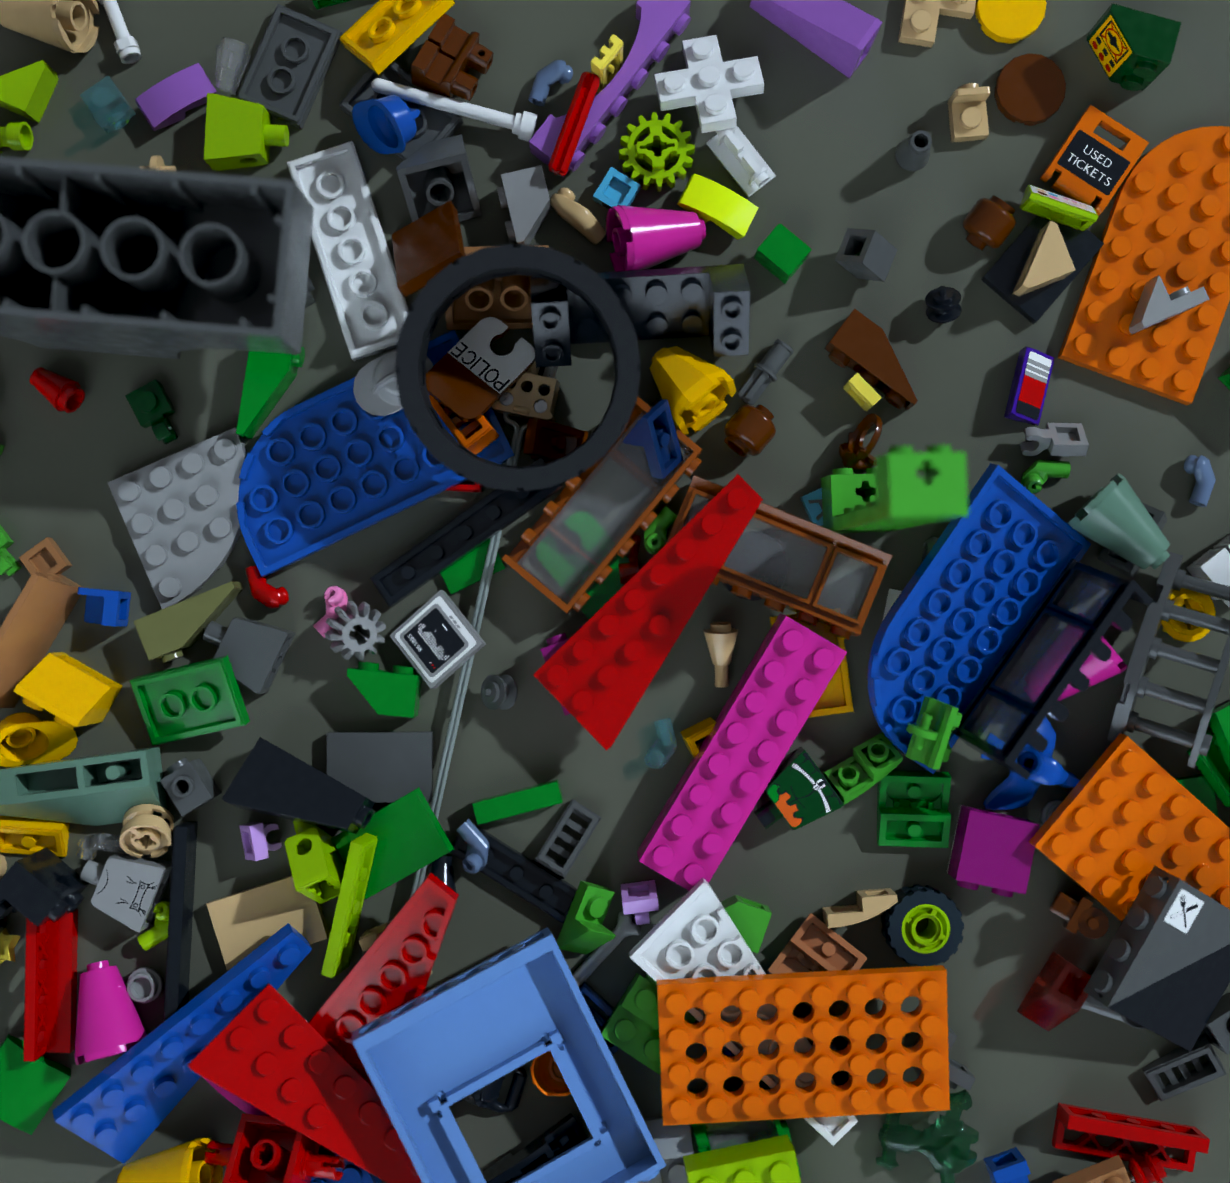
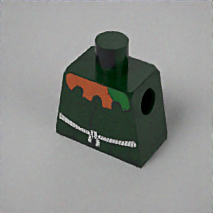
M800 747L776 770L764 790L770 800L754 811L765 829L781 818H784L791 829L796 830L843 807L844 803L806 750Z

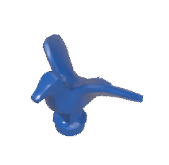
M1047 718L1043 720L1036 730L1047 739V748L1039 752L1026 745L1015 760L1031 774L1026 780L1009 770V777L986 797L983 803L985 809L1009 810L1027 806L1036 795L1040 785H1059L1064 788H1074L1080 780L1071 772L1064 770L1062 765L1052 757L1057 733ZM991 733L986 742L999 749H1002L1005 745V742ZM981 754L980 758L991 760L990 758Z

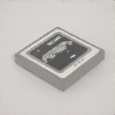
M443 590L438 591L389 635L430 689H436L486 645L485 641Z

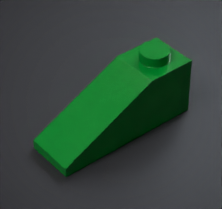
M304 347L301 348V355L249 351L236 428L237 435L247 439L254 437L296 378L298 367L302 368L305 359Z

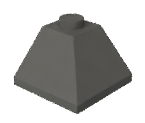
M462 134L428 142L396 167L412 222L450 200L457 209L459 222L482 216Z

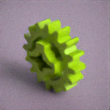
M652 112L650 121H646L640 115L638 116L639 126L636 127L629 123L627 125L629 136H621L620 145L625 148L619 150V159L627 160L622 164V170L624 173L632 171L631 179L636 182L639 179L643 180V190H647L650 183L655 184L657 192H661L662 183L665 182L672 189L675 187L676 176L682 180L686 178L687 172L683 167L692 168L693 159L689 155L694 154L695 145L686 144L691 140V132L685 131L681 133L683 122L679 120L673 125L670 123L669 113L664 116L663 120H658L657 113ZM649 133L643 141H638L644 134ZM664 133L670 135L673 139H670ZM652 148H659L661 156H654ZM676 159H678L677 163L671 169L665 171V168L669 163L676 162ZM640 165L646 166L651 172L643 169Z

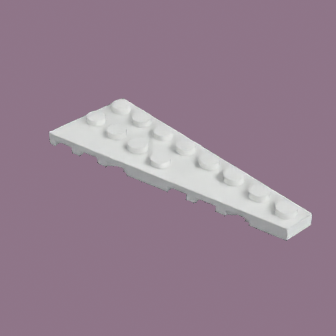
M704 878L629 952V957L656 982L663 979L766 974L711 886ZM764 1004L758 1009L757 1016L760 1019L768 1020L775 1015L776 1007L771 1004ZM728 1006L722 1010L720 1017L728 1022L734 1021L739 1017L740 1009L735 1006ZM691 1008L688 1010L699 1022L703 1019L705 1013L701 1009ZM804 1037L796 1041L794 1050L804 1053L809 1051L812 1046L808 1039ZM771 1039L764 1040L759 1044L758 1051L765 1055L771 1054L776 1050L777 1042ZM730 1041L725 1044L734 1055L741 1051L742 1046L738 1042ZM801 1073L796 1078L795 1084L799 1087H808L812 1084L814 1076L811 1073ZM769 1074L761 1078L771 1089L778 1083V1077ZM831 1078V1083L836 1085L834 1080ZM856 1115L803 1118L833 1146L858 1122Z

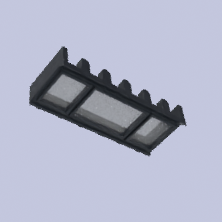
M1072 558L962 713L959 728L952 730V733L972 749L1027 780L1031 774L1015 761L1026 745L1039 752L1047 748V739L1036 730L1048 714L1060 722L1068 718L1069 710L1058 699L1069 684L1082 692L1089 688V678L1079 669L1090 654L1103 662L1109 660L1111 649L1101 641V638L1112 624L1115 628L1124 632L1131 629L1132 619L1122 610L1127 601L1132 599L1150 606L1153 599L1133 579L1131 581L1079 563Z

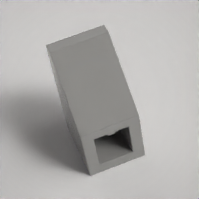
M542 165L501 174L503 186L498 187L497 192L501 208H509L511 220L505 221L509 242L516 241L517 244L529 245L551 210Z

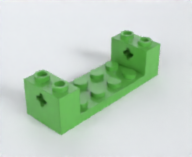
M951 445L928 446L927 452L913 453V446L889 447V453L876 457V467L866 468V474H853V468L832 469V475L821 478L823 527L837 533L892 532L968 516L966 452H951ZM917 469L919 472L925 473V480L923 477H917ZM856 489L864 491L865 497L862 498V496L856 495Z

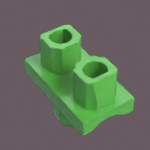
M925 696L916 724H907L906 731L911 733L912 737L905 757L918 761L931 769L939 770L941 763L948 761L952 750L948 741L952 730L959 728L962 714L958 712L959 708Z

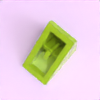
M44 60L1 75L0 107L39 123L59 81L57 73Z

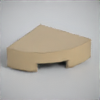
M392 920L368 929L361 935L358 941L363 952L369 949Z

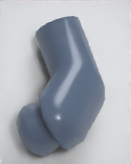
M555 60L539 70L535 76L528 98L529 102L537 106H544L551 85L557 81L561 84L571 81L573 77L572 67L566 65V62L563 60Z

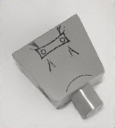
M118 852L110 856L105 865L89 860L81 872L80 880L97 886L91 899V904L140 933L152 924L155 916L153 909L161 901L171 875L172 862L145 856L137 858L126 852Z

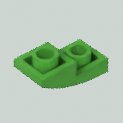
M881 732L853 748V756L825 771L824 777L845 805L887 776L903 761V756L884 733Z

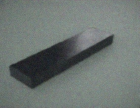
M475 825L489 842L487 864L480 872L564 924L577 888ZM458 834L452 844L454 849L450 853L463 861L466 855L467 843Z

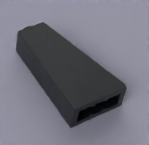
M261 737L222 797V800L240 809L357 834L360 828L364 829L369 824L374 813L372 808L375 804L362 794Z

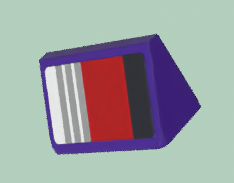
M1030 347L1020 350L1004 418L1036 426L1039 425L1055 360L1054 357Z

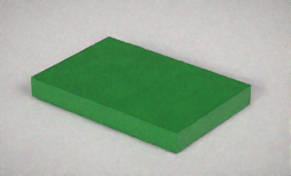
M228 655L138 676L130 680L152 746L240 727L250 722Z
M420 788L415 789L374 813L369 824L364 829L360 828L357 834L343 831L331 838L346 865L351 841L365 833L377 836L378 841L365 900L454 849Z

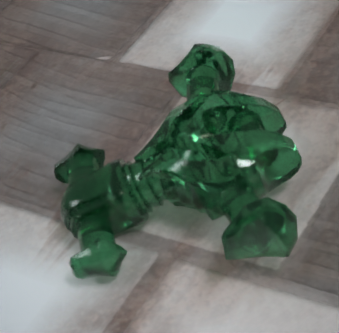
M965 1089L950 1093V1110H947L945 1116L939 1114L938 1119L923 1131H920V1129L915 1130V1128H912V1125L899 1124L902 1113L886 1114L885 1123L878 1133L879 1141L883 1147L882 1157H877L876 1163L891 1171L899 1166L896 1161L897 1151L910 1154V1151L913 1152V1150L919 1151L930 1161L931 1166L934 1168V1173H940L941 1183H955L954 1174H958L963 1169L973 1165L977 1159V1153L970 1150V1144H975L979 1141V1132L960 1120L962 1111L972 1107L971 1095Z

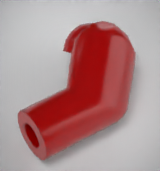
M256 565L245 568L251 594L255 600L272 609H277L279 605L283 606L288 603L289 594L284 587L274 588L267 584L266 577L261 576Z

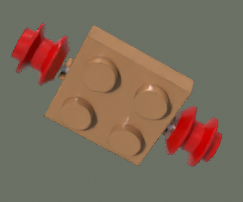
M1144 1151L1143 1161L1137 1162L1132 1157H1129V1171H1126L1122 1160L1117 1155L1052 1181V1183H1134L1133 1181L1135 1183H1163L1162 1179L1167 1177V1174L1157 1155L1150 1157L1148 1152Z

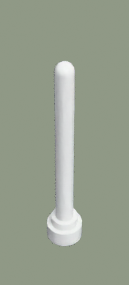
M375 78L371 83L373 91L387 96L396 95L402 100L511 129L512 134L518 135L520 140L529 142L535 132L538 114L524 111L523 114L516 113L515 116L381 78Z

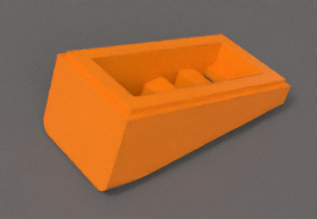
M429 395L432 407L461 446L477 455L499 437V434L484 414L478 420L471 422L464 429L460 430L459 427L465 422L457 416L452 419L450 415L453 413L446 407L443 408L441 403Z

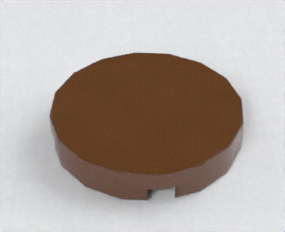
M1027 53L1013 58L1003 67L996 81L994 97L998 109L1008 120L1014 123L1017 121L1025 123L1024 125L1033 126L1047 121L1057 112L1065 98L1066 82L1062 70L1053 60L1041 54Z

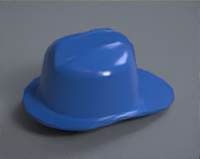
M389 95L380 99L364 100L356 103L353 107L352 117L358 134L377 153H402L405 151L406 144L416 135L417 126L415 119L419 116L420 111L419 109L409 108L399 96Z

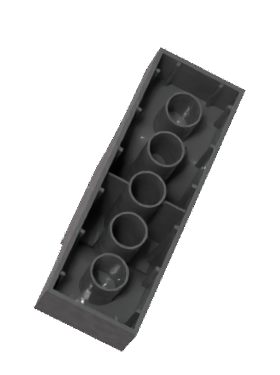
M0 156V336L30 343L40 348L180 359L182 351L193 349H234L301 355L314 208L294 180Z

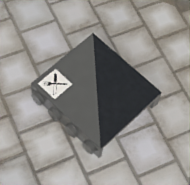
M1154 866L1083 991L1111 1010L1191 1052L1230 983V909L1181 879Z

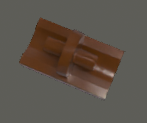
M1059 891L1049 908L1051 912L1065 919L1063 926L1074 934L1079 930L1087 938L1098 939L1104 936L1109 928V920L1106 914L1098 908L1091 907L1093 902L1081 895L1076 901Z

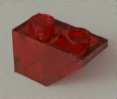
M1052 952L1017 1012L1049 1032L1081 1009L1088 997V994L1083 990L1091 975L1057 953Z

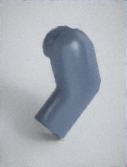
M1190 455L1185 460L1184 470L1188 474H1194L1196 483L1189 502L1196 506L1207 507L1216 481L1208 458L1203 455L1199 457Z
M467 819L456 831L467 843L465 859L462 861L463 869L469 874H475L483 870L487 864L489 842L472 821Z

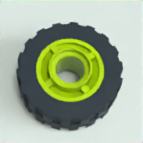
M914 884L912 887L906 886L901 888V891L897 893L898 902L881 915L883 927L881 931L882 935L886 938L885 942L898 957L910 965L934 966L941 962L945 963L953 953L957 952V947L963 940L962 930L964 929V922L961 920L962 914L960 910L956 908V904L952 899L932 886ZM928 918L927 928L923 932L916 933L917 923L921 919Z

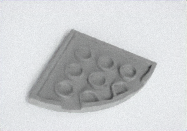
M236 427L108 482L161 609L184 601L203 588V585L213 574L222 568L240 537L241 529L236 503L238 502L240 486L239 475L247 452L243 438L236 434Z

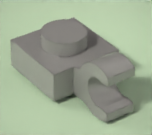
M1047 423L1045 429L1027 427L1024 429L1026 440L1032 442H1021L1020 444L1022 454L1025 456H1035L1045 449H1049L1051 456H1086L1089 448L1082 423Z

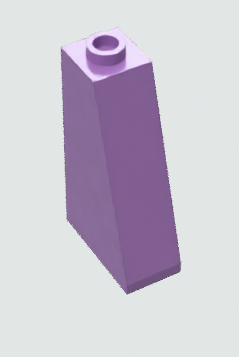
M751 0L750 8L849 79L869 53L883 23L876 17L843 0Z

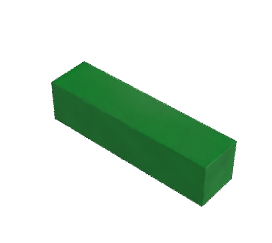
M556 779L476 800L472 803L477 825L563 803V796L559 781Z

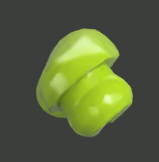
M161 901L155 905L153 909L155 913L154 926L137 937L139 944L145 951L168 938L170 902Z

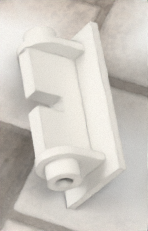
M737 125L735 128L715 131L717 135L706 142L748 198L776 177Z

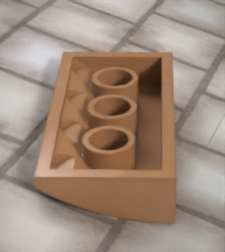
M33 572L0 627V708H14L21 697L13 692L16 685L45 657L81 596L77 594L78 587L82 586L62 574Z

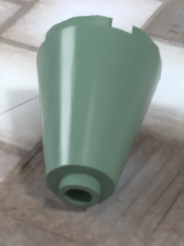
M1117 473L1110 479L1111 482L1105 488L1101 487L1074 514L1075 517L1067 523L1072 529L1144 570L1149 566L1156 569L1170 556L1166 551L1170 543L1126 478Z

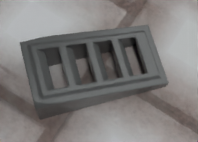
M572 799L534 861L564 879L602 817ZM574 813L588 822L589 826L587 829L569 819L570 815ZM566 825L582 836L578 841L563 832V826ZM558 837L574 848L572 853L555 844V839ZM549 849L567 860L564 866L546 855Z
M1206 1034L1199 1036L1191 1052L1180 1046L1143 1068L1160 1101L1169 1099L1227 1074ZM1205 1055L1208 1062L1201 1064L1198 1057ZM1191 1060L1195 1069L1189 1072L1185 1063ZM1178 1066L1183 1075L1178 1079L1171 1069ZM1162 1072H1165L1170 1081V1084L1164 1086L1158 1075Z

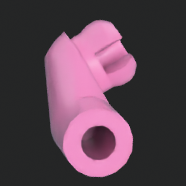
M330 586L325 590L326 614L313 625L324 639L326 638L325 633L334 629L326 623L327 619H337L339 617L334 611L335 607H340L343 611H347L348 596L345 590L338 586Z

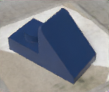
M662 399L637 422L623 440L624 444L644 447L651 476L659 479H664L683 461L669 402L666 399Z

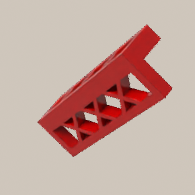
M78 909L73 910L70 914L65 912L56 922L50 919L38 927L26 918L24 1061L34 1062L45 1053H71L75 1050Z
M1058 1103L1052 1138V1146L1056 1149L1108 1158L1119 1155L1120 1159L1129 1161V1157H1132L1137 1162L1144 1160V1153L1135 1152L1129 1143L1132 1141L1155 1144L1146 1151L1150 1157L1160 1152L1162 1156L1157 1157L1163 1167L1193 1172L1196 1152L1208 1154L1210 1139L1194 1126ZM1065 1127L1069 1130L1086 1132L1075 1141L1063 1139ZM1097 1135H1104L1120 1139L1111 1146L1105 1147L1101 1146L1095 1137ZM1090 1140H1092V1142L1094 1143V1145H1093V1144H1087V1142H1089ZM1166 1147L1184 1149L1183 1160L1170 1158L1164 1149Z

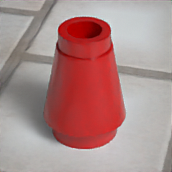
M43 367L35 369L30 376V384L57 411L72 413L84 401L85 392L77 381L46 370Z

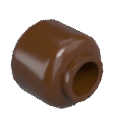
M994 195L990 199H979L963 221V227L969 233L965 240L983 251L985 246L993 249L999 248L1016 225V219L1013 216L1015 209Z
M760 404L756 407L742 405L724 427L725 443L731 450L742 457L759 455L776 434V428L772 422L774 419L773 414Z

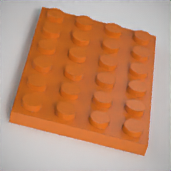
M1122 733L1115 738L1029 841V843L1121 922H1123L1154 866L1181 879L1230 909V828L1132 739Z

